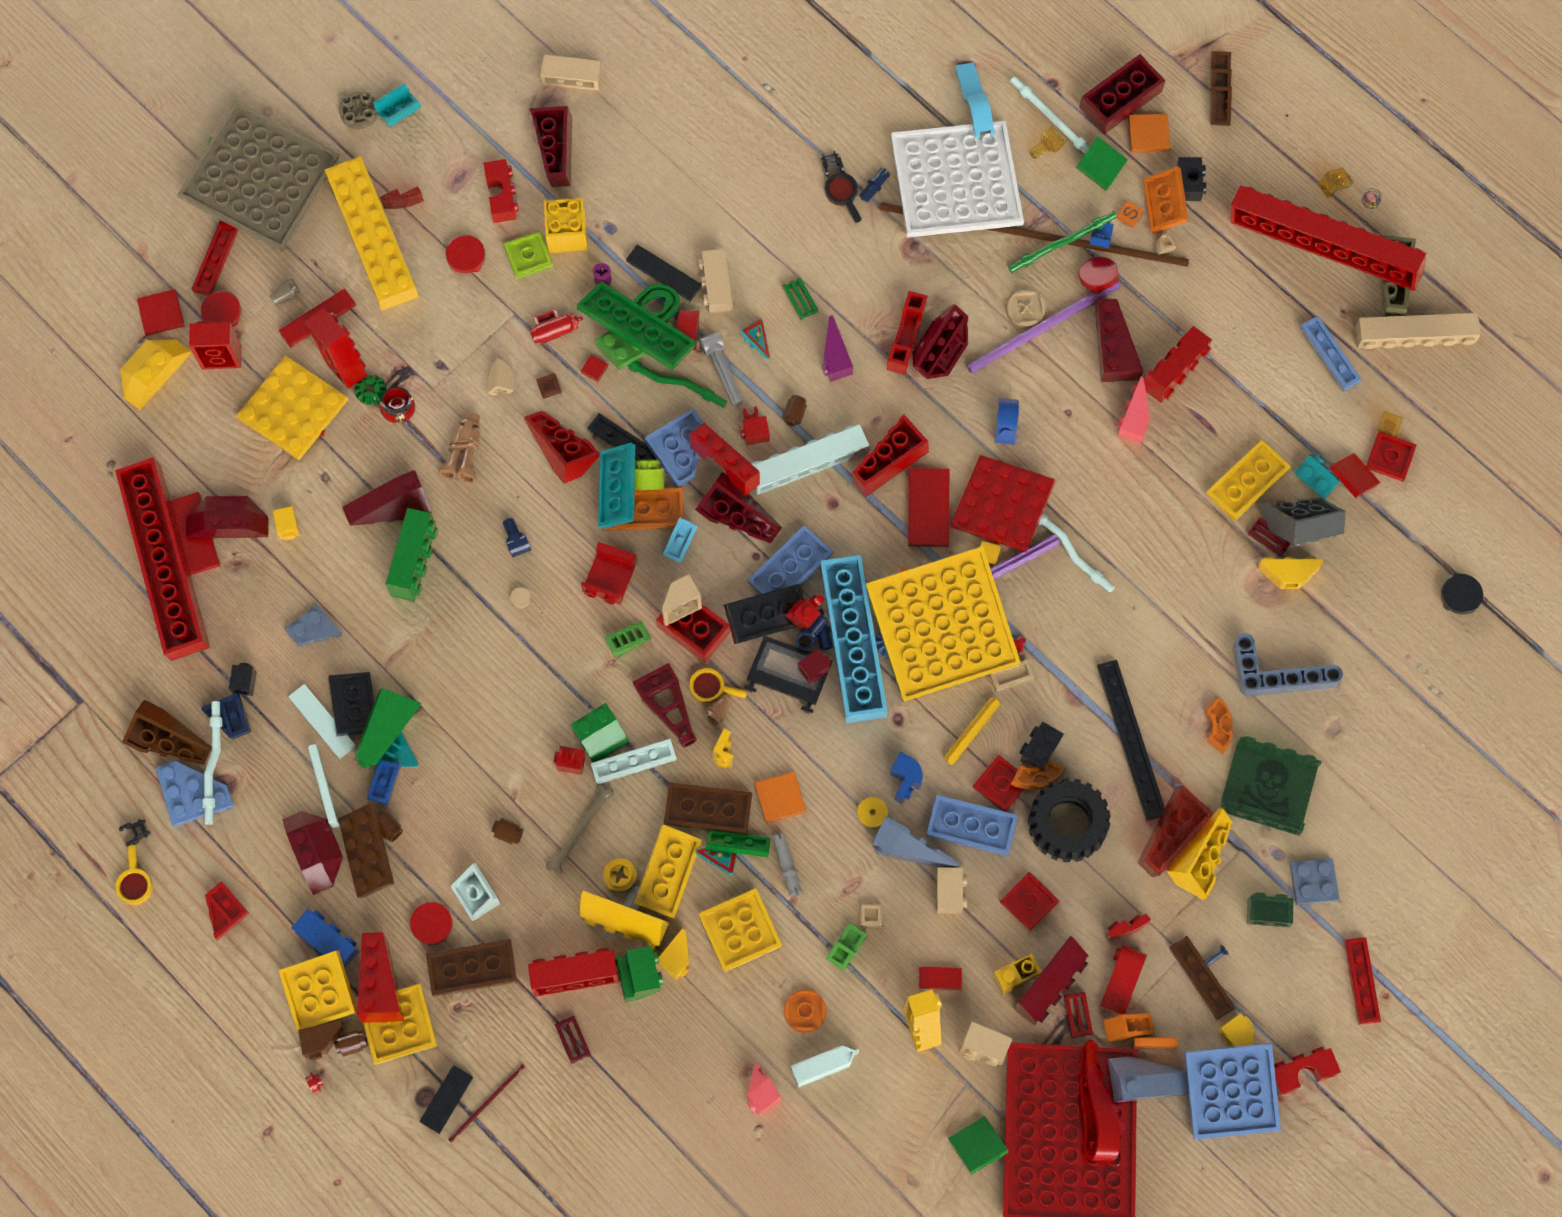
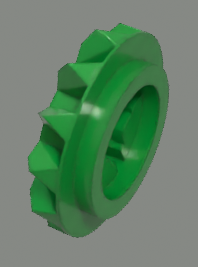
M367 374L365 378L355 384L354 392L360 402L373 405L381 401L387 388L382 378L376 374ZM366 384L370 387L374 385L373 388L375 394L371 391H367Z

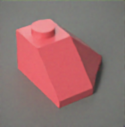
M756 1063L747 1094L749 1101L746 1103L752 1113L757 1112L760 1116L781 1103V1096L768 1075L763 1074V1069L759 1063Z

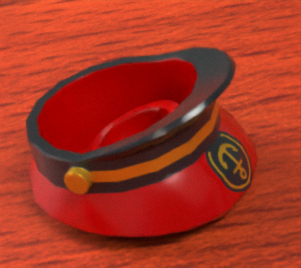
M392 387L384 392L380 402V410L383 417L389 422L402 423L413 416L415 402L406 389Z

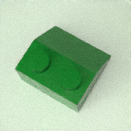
M607 703L570 724L573 733L592 762L604 759L629 743Z

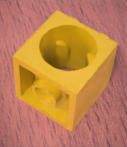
M583 198L544 201L545 234L549 254L588 251Z

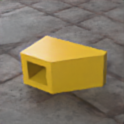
M1031 953L995 971L992 977L1001 994L1004 995L1041 974L1042 971Z

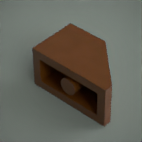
M339 1020L298 1030L302 1055L305 1058H309V1060L322 1058V1055L329 1052L337 1040V1036L344 1030V1023Z

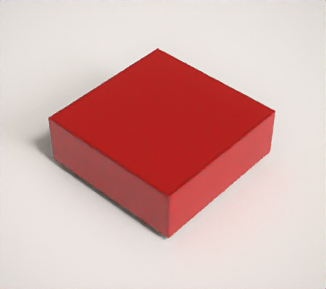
M590 355L581 369V374L599 382L608 368V363Z

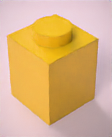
M293 506L273 510L276 531L280 539L291 540L295 536L300 535L297 515Z

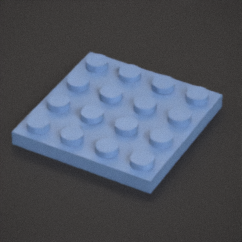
M1271 1043L1184 1051L1194 1140L1281 1131Z

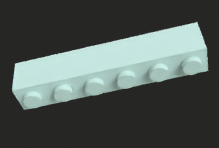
M850 425L839 433H829L825 438L818 441L814 439L802 447H792L786 453L781 455L779 453L774 454L768 460L752 463L760 471V485L755 488L757 495L869 453V444L861 426Z

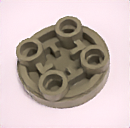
M355 92L342 97L339 113L343 123L348 127L364 129L376 121L378 113L373 105L375 99L369 92Z

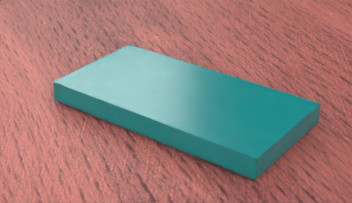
M633 443L600 451L598 528L605 529L634 521L636 445Z

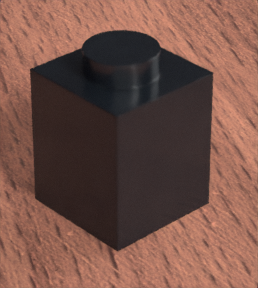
M239 663V665H232L229 690L232 694L238 693L240 695L253 696L257 672L251 664Z

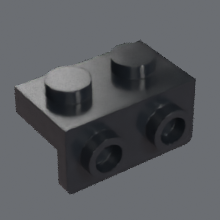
M1043 721L1039 727L1035 725L1030 734V737H1032L1030 743L1027 744L1025 742L1019 752L1022 755L1020 761L1024 763L1026 760L1043 770L1064 733Z

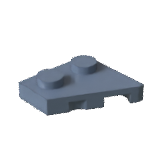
M317 604L285 629L286 633L298 647L308 645L310 642H320L326 638L342 636L339 629Z

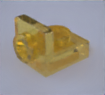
M1344 167L1328 171L1318 182V185L1326 197L1330 198L1336 191L1348 188L1354 182Z

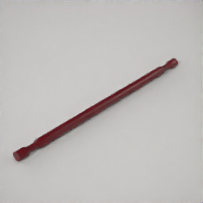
M522 1064L448 1140L452 1143L455 1137L496 1098L525 1066Z

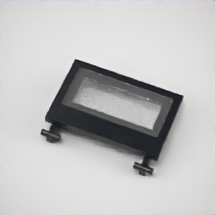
M764 636L747 676V681H750V685H745L744 689H747L748 692L756 693L755 684L807 702V706H802L801 710L805 711V713L813 714L814 710L811 709V706H816L828 673L809 685L798 670V662L810 655L811 652L800 650L798 647Z

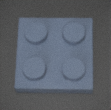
M1333 858L1290 863L1296 905L1339 901Z

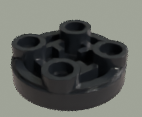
M1455 574L1449 577L1441 589L1443 607L1456 614L1473 613L1483 600V589L1480 583L1474 577L1467 574Z

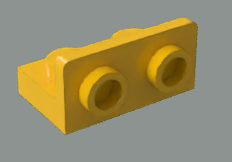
M725 728L714 747L712 760L715 761V765L726 769V767L731 769L734 755L729 752L733 745V739H731V731Z

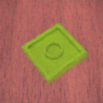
M540 231L503 243L516 280L553 267Z

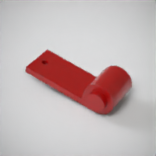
M1122 945L1121 949L1117 947L1113 956V960H1116L1115 967L1100 1004L1101 1007L1119 1014H1125L1147 954Z

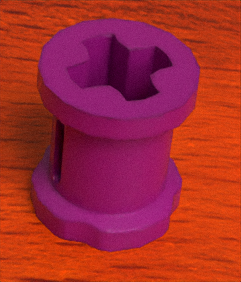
M605 263L595 265L593 268L595 283L598 284L603 280L605 284L609 285L612 281L610 267Z

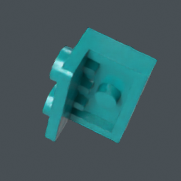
M405 83L373 102L379 117L389 127L397 124L400 120L421 108L419 101L410 93Z
M1311 454L1294 474L1320 497L1326 499L1338 484H1341V481L1325 465V459L1318 454L1316 456Z

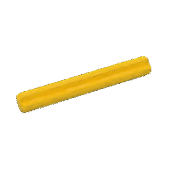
M991 697L946 753L944 760L948 764L954 765L999 708L1001 703L998 699Z

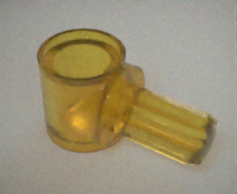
M1051 126L1041 135V142L1031 148L1029 153L1032 158L1037 159L1047 151L1057 152L1065 145L1066 139L1054 126Z

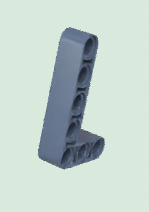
M1243 633L1237 637L1233 645L1239 689L1246 696L1329 689L1336 687L1343 677V671L1337 665L1260 672L1254 638L1250 634ZM1239 642L1247 643L1249 648H1242ZM1242 662H1249L1252 668L1244 667ZM1327 673L1334 674L1336 680H1331ZM1307 675L1314 676L1316 682L1309 681ZM1286 677H1292L1296 683L1290 684ZM1266 679L1273 680L1275 686L1268 685ZM1251 681L1255 687L1249 688L1245 682Z

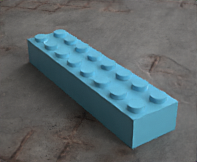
M861 555L820 561V571L845 722L847 724L887 718V705Z

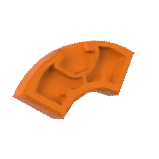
M1218 696L1204 713L1209 718L1211 724V734L1207 742L1223 754L1231 742L1233 724L1227 705Z
M1051 760L1048 761L1043 770L1038 767L1028 768L1020 765L1011 785L1028 790L1042 789L1045 786H1050L1051 782L1058 780L1066 768Z

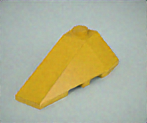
M1219 808L1181 848L1167 869V873L1177 886L1202 900L1207 899L1215 884L1216 876H1214L1216 865H1220L1222 860L1219 854L1221 847L1226 845L1232 824L1231 819L1223 808Z

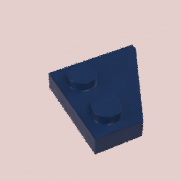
M235 693L218 700L220 701V717H222V727L220 728L229 738L236 739L252 732L240 694ZM212 703L201 707V710L211 718Z

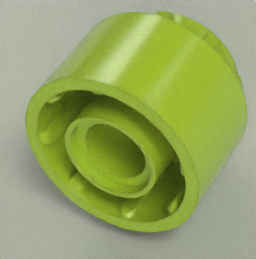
M635 460L634 490L664 489V468H660V461Z

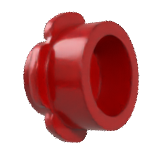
M311 1072L305 1080L312 1093L318 1090L321 1092L320 1087L323 1086V1083L318 1074L313 1075Z

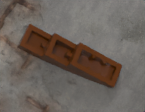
M1211 52V125L1230 126L1231 52Z

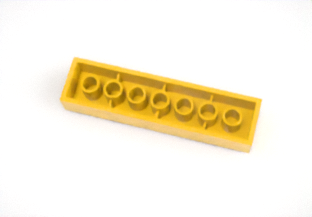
M359 156L324 169L381 310H386L419 297L362 157Z

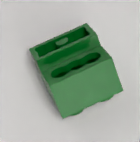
M652 946L628 950L626 955L617 957L616 962L625 1003L660 992L663 978L661 972H657L656 964H659L657 951L653 952Z

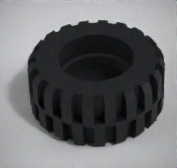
M1064 778L1061 782L1057 780L1051 782L1050 786H1045L1036 795L1028 817L1030 836L1034 837L1033 842L1036 847L1040 846L1042 848L1041 852L1043 854L1049 853L1052 855L1051 859L1056 861L1058 858H1061L1063 862H1070V860L1074 859L1075 862L1082 861L1084 857L1092 856L1101 847L1110 828L1109 819L1111 815L1110 811L1107 810L1108 803L1106 799L1102 800V793L1098 789L1094 791L1092 789L1093 785L1088 782L1086 785L1081 784L1080 779H1075L1072 782L1069 781V778ZM1062 803H1071L1079 806L1089 819L1088 829L1082 836L1076 838H1068L1058 834L1052 828L1049 821L1052 809Z

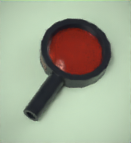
M847 173L833 174L825 184L826 198L835 205H846L855 223L860 222L862 218L853 204L858 191L856 180Z

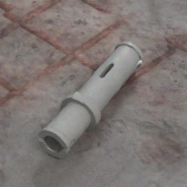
M780 833V836L775 834L772 836V840L783 871L782 878L786 881L789 896L793 897L795 893L796 896L800 895L803 892L797 878L798 871L794 868L785 833Z

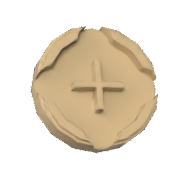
M1022 290L1013 294L1009 299L1006 313L1014 325L1029 329L1042 322L1046 313V304L1044 299L1037 295L1036 292Z

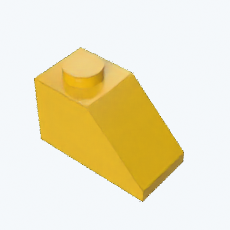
M683 928L659 956V964H656L676 981L679 977L683 978L690 970L688 967L690 962L687 934Z
M1241 1013L1217 1031L1229 1047L1253 1044V1023L1247 1016H1243Z

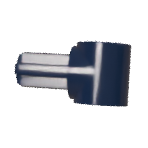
M507 518L504 520L503 526L508 535L506 544L512 558L531 551L525 533L519 532L514 519Z
M820 614L808 628L798 632L796 645L800 650H810L818 640L819 632L828 623V619L824 615ZM807 635L811 638V642L807 645L802 644L800 637Z

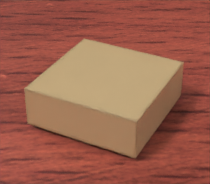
M861 904V927H882V904Z

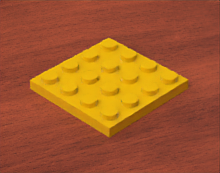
M285 356L236 417L297 460H300L320 436L321 431L329 425L349 399Z

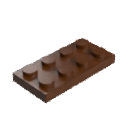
M669 782L664 825L747 834L752 792Z
M367 804L338 818L357 898H364L394 884L375 804Z
M511 939L426 953L433 997L517 982Z

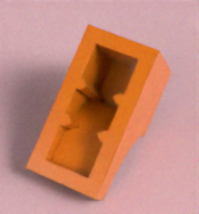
M1151 1013L1122 1014L1103 1021L1108 1042L1155 1035Z

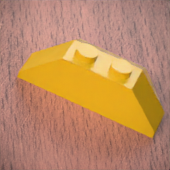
M146 340L120 369L124 399L140 411L192 351L177 340Z

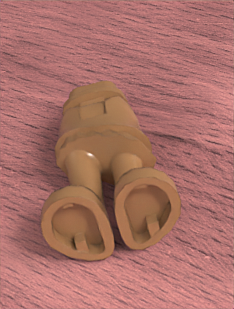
M464 413V417L460 420V424L448 449L451 452L450 457L439 469L438 473L440 476L454 479L457 474L460 453H464L458 470V477L460 480L468 483L476 481V473L471 468L474 451L478 450L479 415Z

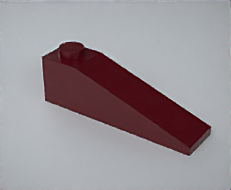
M415 470L386 482L342 507L350 526L404 520L407 508L432 513Z
M723 472L695 509L713 523L727 525L732 530H741L749 536L771 543L782 529L749 494L745 496L734 487L728 475Z

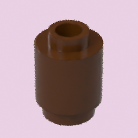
M792 395L788 399L782 415L787 425L796 426L801 424L807 408L805 398Z
M381 811L378 812L377 816L383 838L394 842L403 833L401 825L387 811L383 813Z
M501 818L499 821L495 820L491 832L494 833V838L511 845L513 843L518 845L524 829L520 828V825Z
M355 1030L337 1036L338 1041L334 1042L337 1053H341L343 1057L363 1051V1048L368 1047L363 1030L359 1032Z

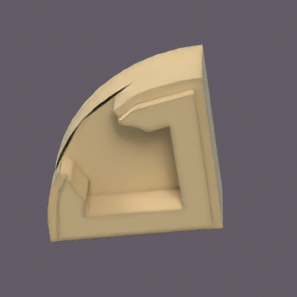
M1169 232L1163 233L1156 243L1158 255L1173 252L1177 248Z

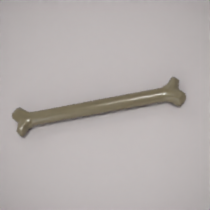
M603 785L598 786V797L557 857L546 864L547 870H555L557 874H562L561 866L563 861L604 801L614 796L613 789H606Z

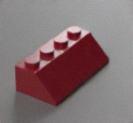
M1072 936L1059 949L1018 1001L1014 1009L1033 1025H1036L1038 1021L1042 1023L1049 1015L1047 1009L1051 1004L1054 1007L1062 998L1060 995L1061 991L1064 988L1068 990L1075 982V979L1072 977L1077 971L1081 974L1088 965L1086 960L1089 955Z

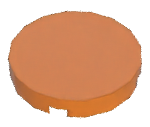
M807 989L796 991L785 1003V1020L797 1032H814L821 1027L826 1018V1004L815 991Z

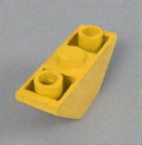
M1265 557L1261 559L1258 570L1279 589H1300L1320 569L1323 559H1316V557H1306L1304 559H1296V557H1285L1284 559Z

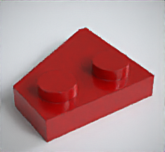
M222 881L205 894L210 921L214 931L213 935L218 941L249 915V912Z

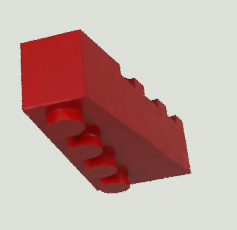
M383 932L362 933L357 1015L362 1023L405 1021L389 943Z

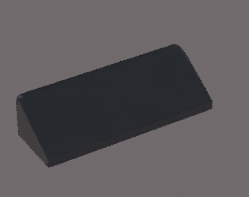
M453 1065L419 1122L440 1134L474 1077Z

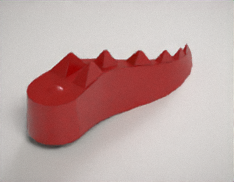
M1090 1040L1083 1046L1079 1068V1090L1085 1127L1084 1153L1089 1161L1113 1162L1119 1153L1120 1136L1125 1130V1125L1119 1120L1117 1114L1119 1109L1112 1103L1108 1095L1111 1090L1103 1084L1101 1079L1104 1072L1098 1068L1097 1061L1100 1057L1095 1054L1099 1046L1094 1040Z

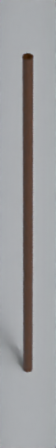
M881 202L880 210L903 214L902 206ZM1012 226L985 229L1050 242L1065 237ZM1077 239L1067 244L1188 267L1189 259L1164 254L1158 255V253L1109 245V248L1089 244L1090 241Z

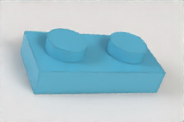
M679 517L662 555L681 563L698 525Z

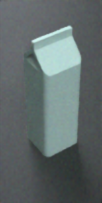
M841 1045L791 1065L790 1068L798 1088L849 1068L854 1055L859 1053V1049L853 1050Z

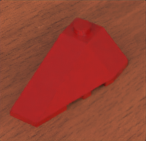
M539 411L524 417L526 424L551 468L563 484L581 478L600 457V453L590 441L577 437L571 429L563 428L560 426L559 421L545 412Z

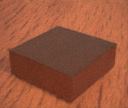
M555 373L536 379L543 399L562 393Z

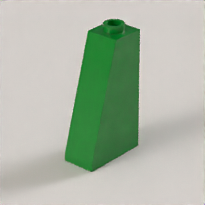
M381 688L378 691L353 758L354 761L358 762L357 765L366 769L376 766L418 710L421 703Z

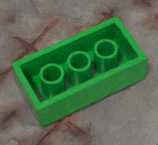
M407 508L385 583L391 597L415 602L416 596H419L421 593V578L425 577L427 572V565L425 564L427 558H430L432 555V540H435L438 534V528H436L431 513Z

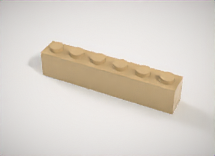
M1478 313L1359 318L1355 325L1358 348L1364 347L1365 349H1373L1375 347L1393 348L1395 346L1410 348L1415 345L1430 347L1435 344L1451 346L1455 343L1471 345L1476 343L1481 335Z

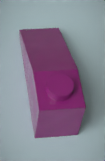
M833 315L829 316L824 364L821 365L824 375L829 377L830 382L853 375V365Z

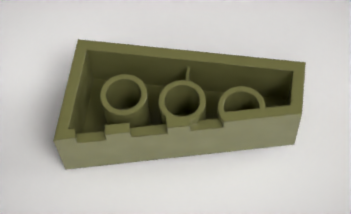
M1383 235L1386 239L1400 241L1408 247L1415 248V238ZM1379 278L1385 317L1406 316L1410 289Z

